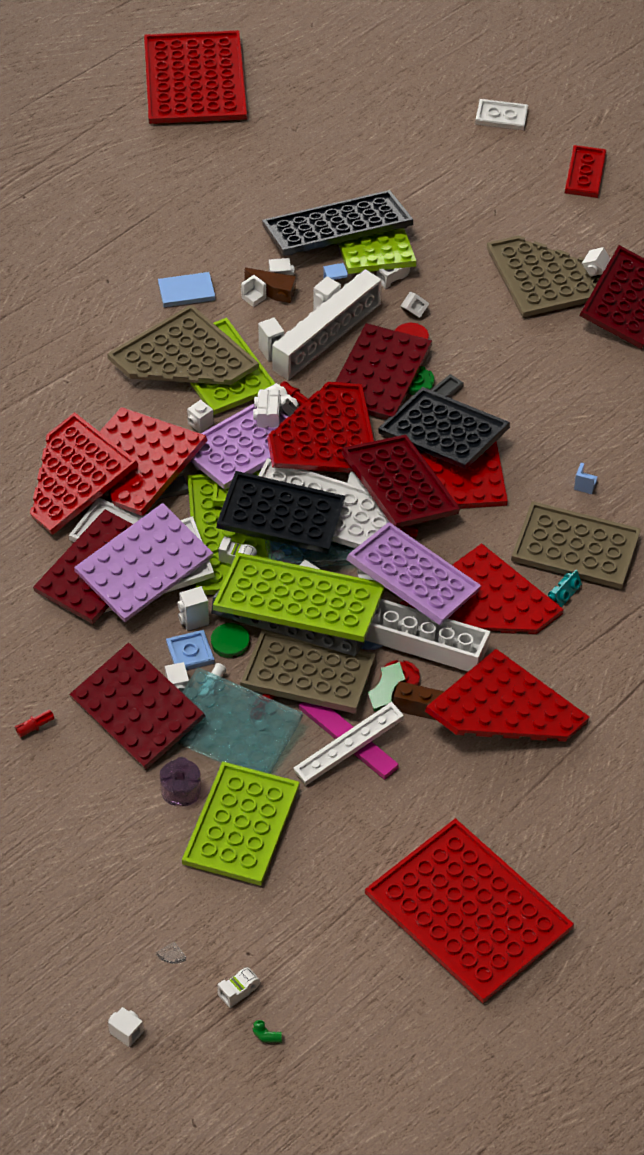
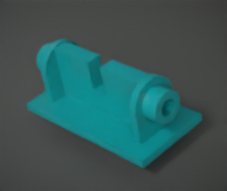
M578 571L566 573L558 583V586H555L548 593V597L556 601L560 607L582 585Z

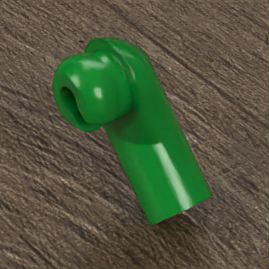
M262 1020L254 1022L253 1033L261 1042L282 1043V1032H269L265 1027V1022Z

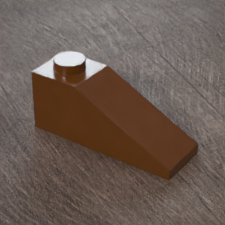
M245 267V280L255 275L266 283V296L275 301L291 303L296 290V276Z

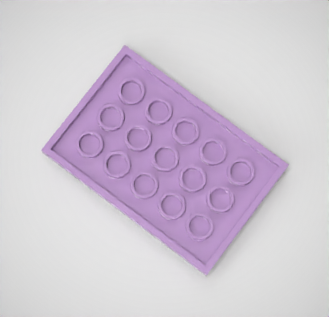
M254 404L201 433L206 435L208 441L190 461L224 490L230 487L235 471L253 474L263 468L267 458L271 459L267 437L276 428L257 426V420H253V409H257L254 408ZM281 410L279 425L289 417Z
M162 503L75 566L74 570L126 622L211 559L213 552Z
M390 522L350 552L346 559L439 625L473 597L481 587L476 581Z

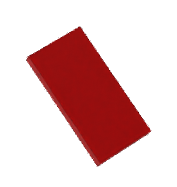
M573 146L565 194L598 198L606 149Z

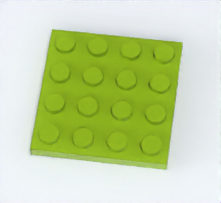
M399 228L391 232H382L374 236H365L358 240H348L338 244L348 274L361 273L365 269L371 272L379 271V269L389 270L416 267V258L405 229Z

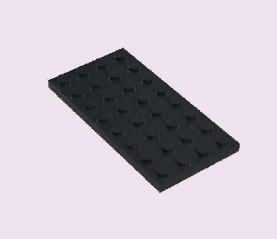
M390 190L262 220L263 227L283 256H291L302 251L308 252L311 249L324 248L327 245L341 244L344 241L358 240L361 237L374 236L382 232L387 233L399 228L405 229L408 226L414 225L413 218Z

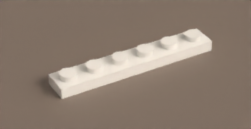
M392 702L295 766L294 772L305 785H308L404 720V715Z

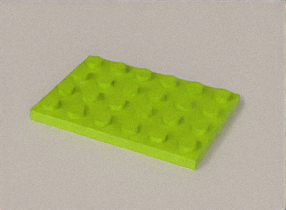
M228 318L221 319L213 324L259 363V368L232 385L189 382L202 401L213 409V415L254 400V397H258L260 389H266L275 384Z
M222 761L183 855L182 864L262 886L299 790L300 782Z

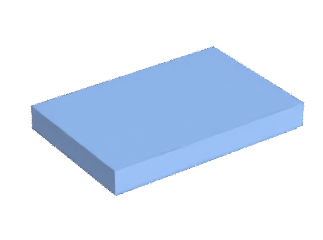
M209 272L158 279L163 307L215 300Z

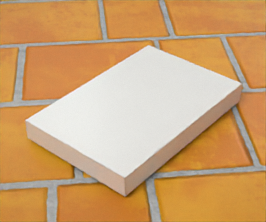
M480 99L475 125L524 130L528 105Z

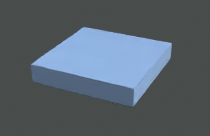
M204 630L166 639L173 664L184 662L186 670L214 664V657Z

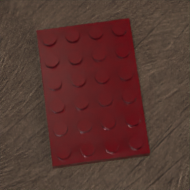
M618 245L579 316L640 349L644 345V258Z
M366 323L335 382L362 384L368 415L387 420L389 417L395 416L397 410L403 405L432 347V340Z
M406 434L342 448L341 454L389 522L397 528L459 514L460 507Z
M104 509L33 586L34 592L94 624L109 606L75 572L74 567L133 524Z
M129 642L69 694L145 770L206 717L204 712Z

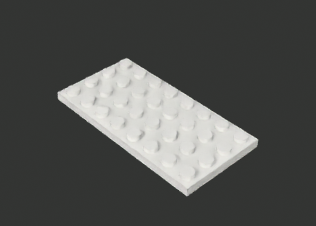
M267 458L258 475L346 496L334 534V542L357 548L389 522L365 488L307 470L272 468L271 459Z

